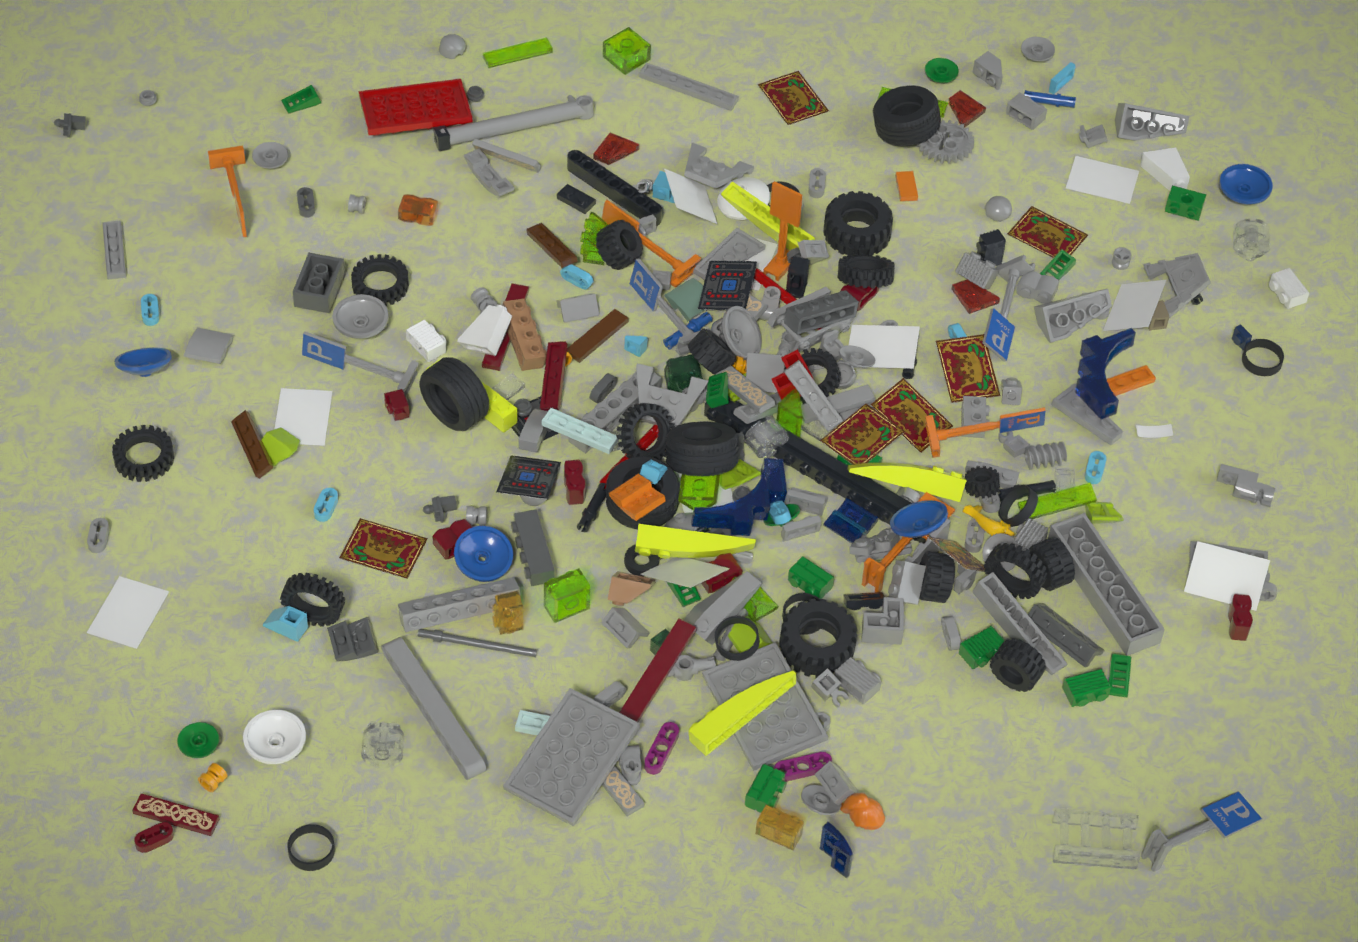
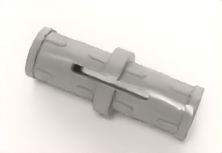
M642 179L637 183L636 189L640 193L650 192L653 189L654 182H651L653 180Z

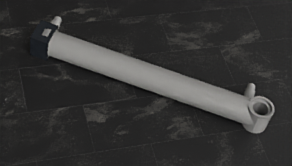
M568 95L567 103L446 128L445 125L433 127L434 142L438 151L451 149L450 145L473 141L474 139L487 138L575 118L587 120L593 117V99L590 96L583 95L575 100L572 95Z

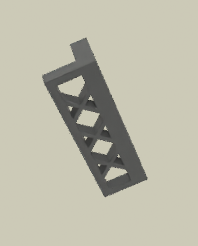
M1044 603L1034 604L1028 613V616L1046 638L1083 667H1088L1095 656L1102 655L1105 651Z

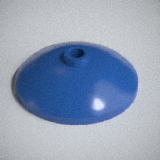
M1236 164L1226 168L1222 172L1219 181L1222 192L1231 200L1241 204L1263 202L1270 196L1273 189L1270 176L1264 170L1249 164Z
M140 348L117 356L114 362L115 366L123 372L147 377L166 366L172 359V355L169 350L164 348Z
M926 500L915 502L897 511L890 520V526L892 531L899 536L907 538L923 537L931 534L943 525L947 519L948 511L946 506L938 501Z
M476 526L460 535L455 544L454 559L459 570L468 578L479 582H490L501 578L507 573L512 564L513 549L508 538L499 530L489 526ZM479 557H483L485 561H480Z

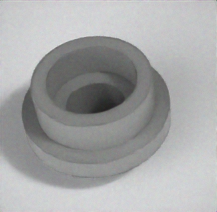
M144 90L139 96V102L145 106L153 105L157 101L156 95L151 90Z

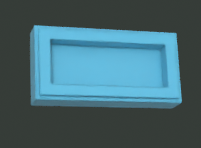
M1070 62L1051 79L1049 87L1051 94L1058 92L1074 77L1076 67L1074 63Z

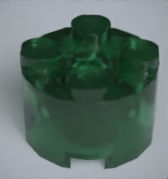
M693 355L670 358L666 361L664 376L668 390L682 393L685 388L689 387L692 377L704 379L701 366Z

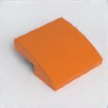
M640 474L632 477L609 493L610 498L617 506L635 521L665 502V496L652 488L651 481Z

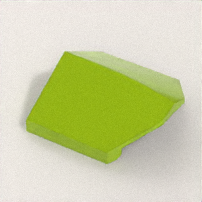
M282 427L266 432L262 438L273 466L289 458L297 451L300 445V440Z
M739 459L737 465L732 470L719 474L720 486L725 490L739 486L761 475V472Z
M1085 502L1086 516L1092 524L1124 521L1122 515L1113 508L1114 505L1111 502Z
M753 621L757 626L760 638L758 649L773 644L761 625ZM738 623L733 625L728 637L738 652L742 653L752 647L756 640V633L748 625Z

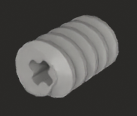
M1059 442L1058 444L1051 443V445L1046 443L1043 446L1038 444L1036 448L1033 445L1029 446V448L1025 447V460L1029 470H1032L1033 464L1039 469L1040 463L1043 464L1044 468H1047L1048 462H1050L1051 467H1054L1055 461H1057L1058 466H1061L1062 460L1065 462L1067 460L1065 444Z

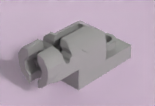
M1221 464L1217 481L1235 486L1234 497L1248 500L1252 503H1256L1259 500L1260 505L1271 506L1275 488L1257 482L1259 473Z

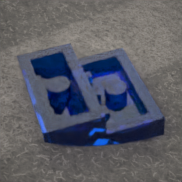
M846 498L837 511L834 509L823 526L853 544L856 539L870 532L878 522V517Z
M827 822L822 827L819 849L832 858L831 867L845 878H848L852 864V850L839 830L830 822Z

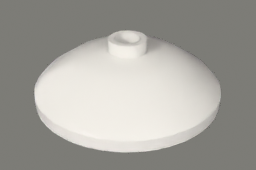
M742 177L733 180L734 183L766 205L769 204L770 192L763 181L752 177ZM729 182L718 194L717 203L719 210L728 218L745 220L747 218L721 196V193L731 183Z
M269 710L256 715L246 725L243 733V742L248 754L255 760L265 764H280L293 759L301 752L306 741V731L302 721L294 714L284 710Z

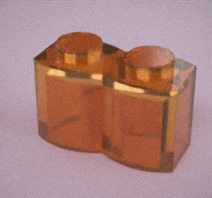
M410 194L403 195L398 209V219L404 222H416L421 225L432 226L438 212V201Z

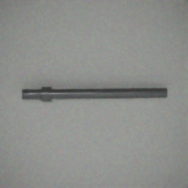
M419 629L417 635L418 637L433 639L434 642L439 643L445 641L535 658L537 655L536 649L446 634L441 630L429 631Z

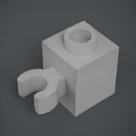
M828 668L812 682V689L824 701L831 697L832 703L836 707L840 706L837 697H843L845 701L848 699L845 692L838 691L841 682Z

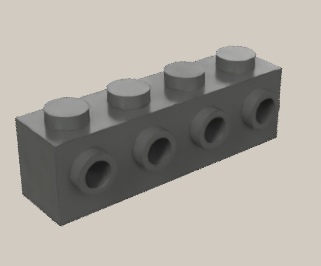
M845 290L786 308L784 324L794 333L801 334L856 317L859 301Z
M537 509L514 513L511 529L512 533L517 535L515 542L517 549H521V552H519L521 564L525 563L526 566L524 568L525 578L530 580L531 586L554 582V567Z

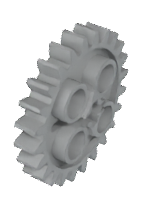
M942 119L937 132L930 139L918 144L919 151H923V156L928 155V159L934 158V162L940 160L943 163L945 160L950 164V160H953L955 163H957V159L963 161V157H968L969 153H972V149H974L973 132H969L968 127L964 128V124L958 125V121L953 124L951 120L945 123Z

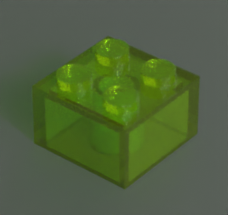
M627 27L603 41V57L626 75L651 60V44L630 27Z
M580 568L568 571L564 575L544 582V608L554 623L590 609V584Z

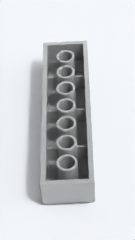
M1083 513L1051 525L1048 538L1056 537L1067 547L1074 563L1075 581L1125 655L1128 656L1160 644L1165 630L1086 514Z

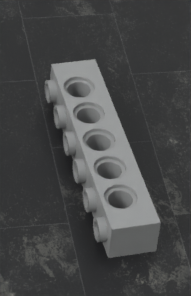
M635 372L630 379L624 381L605 400L599 402L592 411L586 413L581 421L611 433L621 424L619 419H625L622 414L629 412L627 408L630 406L634 407V404H639L637 373ZM653 372L649 385L661 388V377ZM569 437V442L585 454L593 448Z
M513 577L399 603L398 609L401 624L405 632L522 606L520 589Z

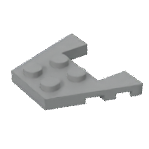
M692 143L684 176L713 188H718L731 182L733 178H742L745 173L751 174L754 166L739 161L733 168L727 167L724 163H717L705 157L707 148Z
M1198 253L1175 257V260L1165 261L1164 259L1159 260L1155 264H1150V262L1143 264L1150 280L1166 272L1170 278L1177 296L1164 302L1169 318L1211 284Z
M638 363L636 365L639 404L650 403L662 406L663 409L669 412L667 415L673 418L669 422L674 423L675 427L681 425L703 390L706 389L708 380L692 377L688 392L684 394L649 385L653 367ZM649 415L640 419L642 422L657 425L656 421Z

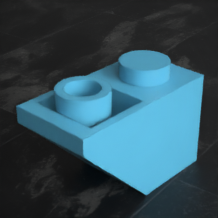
M660 171L653 184L652 197L675 203L666 173Z
M291 606L275 609L263 623V627L298 642L308 628L307 614Z

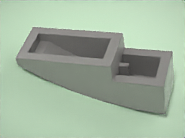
M540 409L532 411L518 439L519 449L538 452L539 446L543 443L548 430L547 427L542 426V419L548 411Z

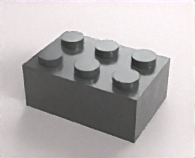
M308 252L293 289L294 307L330 313L345 275L344 259Z

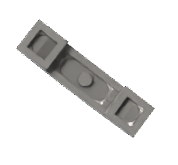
M480 149L464 154V158L471 171L490 193L495 196H502L515 190L506 177L502 179L488 164V158Z

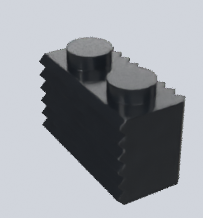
M996 229L993 232L980 234L979 242L976 243L977 253L981 255L980 259L983 261L989 260L996 264V266L1001 265L1003 262L1004 247L1006 245V239L1000 230Z
M792 256L788 268L786 291L795 298L800 299L805 293L810 260Z

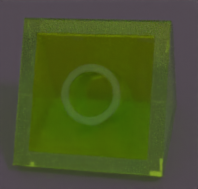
M794 389L778 403L776 424L800 437L802 426L800 393L797 389Z
M682 474L678 501L699 513L712 507L718 500L721 474L714 476Z
M760 586L743 608L747 610L748 616L756 622L777 610L779 606Z

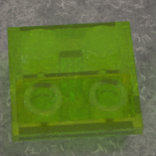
M590 212L589 219H585V232L582 231L580 242H583L580 254L583 255V262L604 266L605 261L602 260L596 247V237L600 229L608 226V224L594 212Z

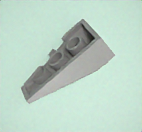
M1118 103L1115 117L1117 137L1133 141L1186 133L1189 116L1127 103Z
M1103 289L1034 306L1038 326L1048 342L1052 343L1068 338L1077 329H1081L1087 322L1112 307L1108 289Z
M746 571L695 605L683 621L695 626V633L713 645L715 643L714 635L717 626L726 618L737 616L762 583Z

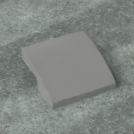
M197 327L186 347L184 357L220 364L226 357V349L232 343L233 335Z
M747 353L746 378L764 392L777 393L771 378L784 373V364L781 359L784 355Z

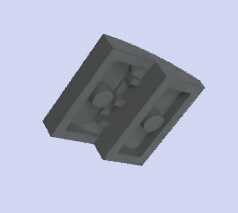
M367 617L350 624L345 620L327 627L337 662L364 658L378 653L370 621Z

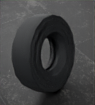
M635 544L626 551L624 564L631 574L644 577V575H641L642 573L659 566L658 555L650 554V556H647L649 558L647 564H637L634 559L640 554L635 552Z

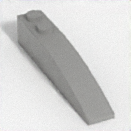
M994 572L978 581L972 592L1011 639L1022 640L1036 648L1045 660V670L1051 675L1067 666V662Z

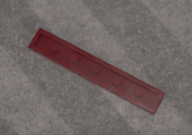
M511 283L505 301L525 299L526 301L529 286ZM507 330L496 356L485 354L482 368L500 371L511 342Z
M678 618L621 708L620 714L639 722L696 631L695 626Z

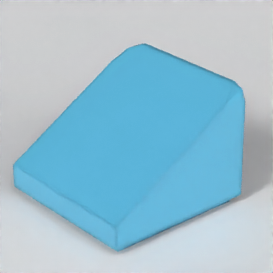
M626 335L624 349L640 357L647 349L648 338L645 336Z
M649 460L642 465L640 475L651 481V483L656 484L666 472L667 466Z

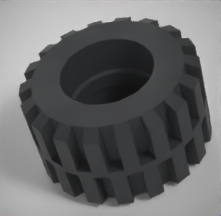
M617 220L600 229L597 233L596 247L598 248V253L601 255L602 260L608 266H611L612 269L621 270L635 263L636 259H641L643 254L642 240L639 237V233L629 222Z
M705 328L687 345L693 357L714 375L732 366L737 361L735 354L729 349L727 344L715 333Z
M1051 537L1029 548V554H1036L1035 560L1041 559V565L1046 567L1047 579L1042 588L1052 591L1074 580L1075 568L1073 559L1067 547L1060 539Z
M927 551L920 562V565H924L926 568L919 599L946 603L954 584V559L945 553Z
M1013 638L1004 641L990 660V668L996 678L1010 689L1019 692L1032 690L1045 672L1046 666L1045 660L1042 658L1043 656L1036 648H1033L1029 643Z

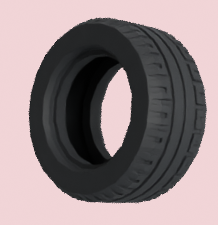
M444 357L422 373L419 381L422 397L435 417L448 428L455 431H466L487 415L489 398L486 389L471 368L459 359Z

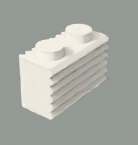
M1290 268L1271 275L1269 287L1271 291H1275V294L1279 296L1280 302L1287 309L1307 302L1309 292Z
M422 320L406 329V340L427 362L433 361V359L446 353V339L443 335H439L432 324Z

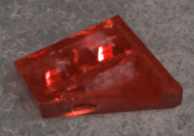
M961 90L951 96L948 101L960 125L964 124V128L986 111L985 106Z
M610 132L593 153V159L610 165L638 151L640 144Z
M968 279L952 284L951 290L968 314L1000 303V298L997 295L979 287Z

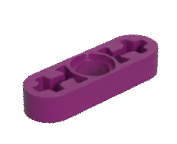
M666 722L661 726L644 760V769L647 773L656 775L662 771L679 738V727L677 724ZM670 730L673 731V733H670L668 739H666V733ZM658 745H665L668 749L660 752L656 747ZM655 757H657V764L650 766V764H653Z
M826 752L813 753L779 761L775 764L774 769H783L784 772H787L785 774V782L815 775L825 766L819 760L827 764L829 761L832 762V757ZM804 763L809 768L807 770H800L797 765Z

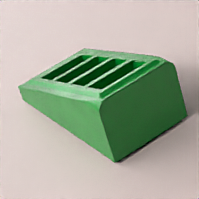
M312 85L281 100L288 114L321 104L319 96Z
M1061 249L1040 274L1046 275L1050 273L1054 278L1060 280L1074 267L1076 259ZM1058 264V265H1059L1060 267H1062L1063 269L1061 270V269H1059V268H1058L1057 266H1055V265ZM1053 268L1054 270H1056L1058 274L1053 272L1051 269Z
M727 372L709 376L706 402L711 408L728 404Z
M667 582L682 607L701 600L695 586L691 588L685 586L678 587V584ZM685 589H688V590H689L688 592H685V593H683V594H682V592H681V591H683V590H685ZM692 594L693 598L685 600L684 597Z
M1111 655L1108 678L1109 685H1111L1109 695L1128 697L1131 656ZM1113 685L1124 686V688L1113 687Z

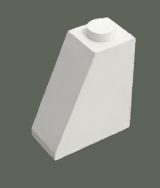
M1176 147L1143 152L1140 163L1141 167L1170 191L1173 185L1187 189L1190 176Z
M488 305L458 338L457 342L466 350L496 356L512 315L502 305Z

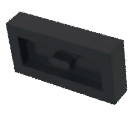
M566 184L557 193L558 200L583 214H586L596 204V199L569 184Z
M883 592L843 595L844 604L850 610H860L862 607L879 609L883 605L885 597Z

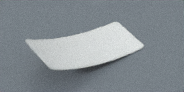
M1171 424L1159 426L1136 425L1138 437L1158 438L1173 436Z

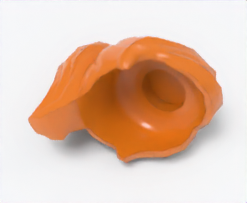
M863 792L854 793L847 797L844 803H841L840 810L850 815L851 821L856 827L875 830L880 828L885 822V815L880 803Z

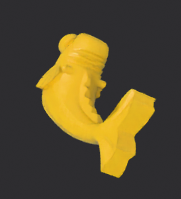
M968 505L964 507L962 512L973 517L989 535L993 536L1001 533L1015 536V533L1010 530V524L1004 523L1002 520L998 522L980 513L982 506L977 505L973 507Z

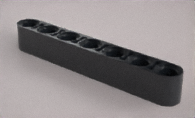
M571 150L568 152L567 169L570 173L639 219L653 214L656 218V226L660 225L662 221V207L659 203L644 193L638 192L639 190L581 151Z

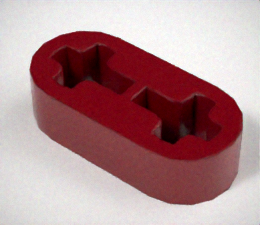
M162 822L139 832L134 838L136 849L141 853H147L169 843L174 837L173 828L169 823ZM164 831L165 833H167V835H163L160 832ZM141 840H145L148 843L144 844Z

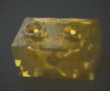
M513 591L496 595L495 604H492L494 628L498 627L500 635L523 630V604L519 592Z
M765 805L757 819L755 834L790 850H794L802 836L804 821L796 816H790L781 812L776 807Z

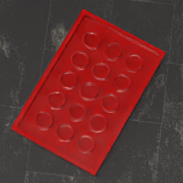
M461 79L358 91L368 136L414 131L417 129H431L442 125L446 127L456 124L464 125L473 122Z

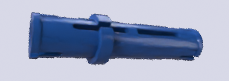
M1027 90L1024 93L1025 96H1029L1036 103L1075 108L1076 97L1063 96L1059 93L1055 95Z
M704 312L698 318L691 319L686 326L694 333L701 331L702 327L712 322V316L708 312ZM678 330L664 339L665 347H668L669 350L677 345L679 337H682L683 334Z

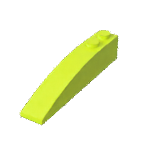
M732 181L721 193V196L749 221L778 242L780 219L770 214V207ZM788 223L786 243L788 250L799 248L798 242L802 240H815V237L802 228H797Z
M482 382L489 398V410L484 418L505 433L517 423V408Z
M888 462L848 465L847 468L850 473L902 487H909L924 493L928 492L931 495L960 502L966 484V479L962 477V473L951 471V473L944 472V468L938 466L929 468Z
M639 524L635 552L642 556L658 555V557L664 559L670 557H717L720 554H736L753 550L756 539Z
M790 671L758 683L733 696L716 709L710 710L701 721L695 722L688 730L689 741L707 756L796 684V673Z

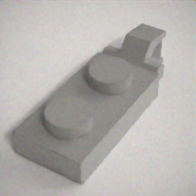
M968 460L965 468V473L968 470L971 471L973 467L976 469V466L996 469L1000 476V487L1004 489L1014 487L1020 473L988 463Z

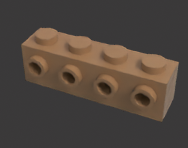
M525 299L503 301L502 306L506 307L507 312L512 315L507 332L521 370L543 368L547 352L542 347L541 336L537 334L536 323L531 318L530 307L526 305Z

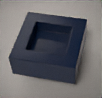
M1240 324L1235 327L1232 340L1244 351L1246 344L1251 341L1252 335Z

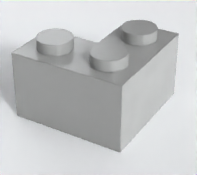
M884 597L882 613H863L861 642L902 644L904 598Z

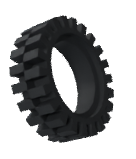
M377 254L375 259L373 255H370V260L365 257L362 259V262H357V266L353 267V272L351 273L352 288L355 295L362 294L376 297L385 306H387V302L393 305L394 299L399 302L401 297H405V292H408L409 286L408 270H406L405 264L402 265L401 260L396 261L394 256L389 259V255L386 254L384 258H381V254ZM377 271L389 272L397 279L392 287L383 290L371 289L363 282L368 274Z
M850 254L839 259L837 278L839 281H843L842 283H848L850 286L855 285V287H886L894 281L895 264L886 257L880 258L881 256L879 255L874 257L873 254H869V256L865 254H854L852 256Z
M811 348L810 353H808L807 349H804V354L801 356L807 366L820 365L826 368L827 375L818 387L826 397H829L828 393L834 394L836 392L834 388L838 389V382H841V373L834 356L830 355L828 351L823 352L820 348H818L817 353L815 348ZM802 396L795 399L796 403L800 404L802 401L803 404H806Z
M640 403L634 404V407L630 406L627 408L629 412L622 414L625 419H619L622 427L617 426L616 430L621 431V434L616 435V437L622 440L618 443L619 447H624L621 450L622 453L627 454V458L651 457L662 460L661 457L666 456V435L671 430L670 428L675 427L674 423L669 422L673 419L672 416L667 415L669 412L657 404ZM649 415L657 423L658 438L650 449L641 450L634 441V428L639 419Z
M141 425L140 430H138L137 426H133V432L128 428L125 430L126 435L120 433L119 439H115V444L112 446L114 465L119 474L122 473L124 478L128 476L129 480L133 481L134 477H136L137 482H141L142 477H145V482L150 481V476L154 480L158 479L157 473L162 477L165 475L164 470L168 472L170 465H173L174 451L171 438L167 436L165 431L162 432L159 427L154 431V426L149 425V429H146V425ZM138 443H153L161 450L158 458L147 464H135L126 458L129 448Z
M1008 543L998 544L997 547L993 548L985 561V574L989 575L994 572L1014 598H1017L1018 595L1020 599L1035 597L1047 579L1046 567L1041 565V559L1035 560L1037 555H1030L1029 549L1023 551V546L1018 545L1016 548L1013 543L1010 545ZM1001 562L1017 565L1028 574L1030 581L1012 576L1003 568Z
M298 573V575L294 574L288 578L280 600L281 605H285L284 607L291 606L306 613L307 622L310 621L312 626H316L318 623L320 627H324V624L330 626L331 623L334 624L338 621L345 605V597H343V592L339 591L340 588L338 586L333 587L334 583L332 581L325 582L327 578L322 577V579H318L317 574L311 577L310 573H305V575ZM297 593L313 594L324 600L328 607L309 604L301 599Z

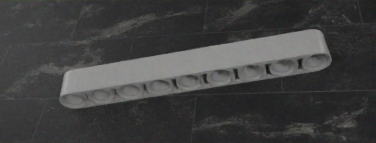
M398 637L381 645L385 658L464 778L469 780L485 772L486 766L482 757L404 640Z

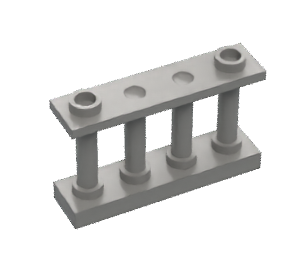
M824 287L774 310L767 323L771 327L782 325L797 342L793 351L798 349L799 352H803L804 349H808L810 346L821 342L822 336L826 332H832L836 329L839 333L846 332L851 327L850 323L853 318L824 326L818 331H807L809 335L803 338L784 324L787 307L829 295L831 291Z

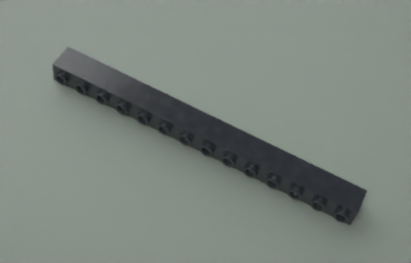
M728 396V404L711 408L707 402L705 403L704 416L709 420L728 425L736 433L743 432L744 439L755 447L779 459L787 466H791L802 475L808 476L816 483L825 486L833 493L842 496L848 502L857 505L882 522L890 525V520L897 511L912 504L872 479L850 473L847 469L848 465L766 417L746 424L733 414L735 408L743 406V404L737 400L735 402L731 401L730 396ZM922 537L913 538L914 541L922 542L923 544L926 542V539Z

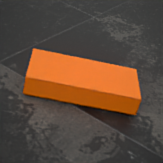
M913 171L896 172L895 177L900 201H918Z

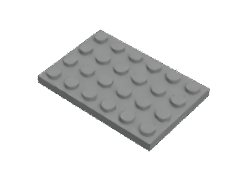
M775 642L758 649L751 657L745 660H731L703 671L702 674L718 706H720L740 692L772 677L790 672L791 669ZM797 680L792 688L734 733L753 771L761 768L763 764L769 765L828 740L827 733Z
M569 688L503 785V788L511 794L574 826L640 728V724Z

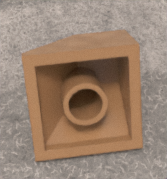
M617 571L611 577L608 600L612 601L614 605L624 606V603H629L648 590L655 583L656 579Z

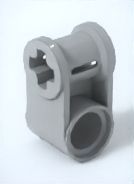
M770 286L765 289L762 302L768 308L759 319L768 321L772 312L779 308L780 290L777 287Z
M639 745L627 746L618 761L622 776L633 786L637 785L641 780Z

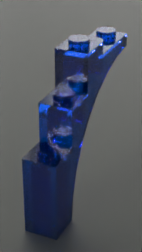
M1132 328L1103 339L1095 335L1082 340L1080 355L1083 358L1080 359L1078 374L1081 377L1077 379L1075 393L1101 420L1117 413L1119 400L1110 389L1105 370L1115 356L1134 345L1136 332Z
M764 458L760 481L752 491L739 500L715 507H694L691 526L730 529L731 535L750 536L753 520L767 521L770 504L777 501L785 502L787 486L783 459Z

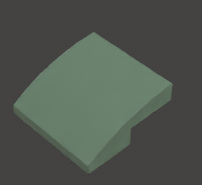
M694 278L664 295L674 310L678 309L687 322L706 311L698 309L703 285Z

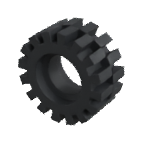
M976 466V469L973 467L971 471L968 470L967 474H965V490L970 496L975 495V498L982 496L983 499L985 496L990 498L991 494L995 496L996 492H999L1000 476L996 469Z

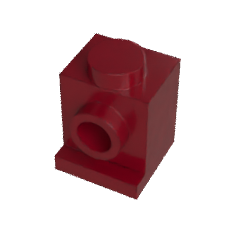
M399 389L384 393L385 407L389 415H393L394 421L409 418V405L403 390Z

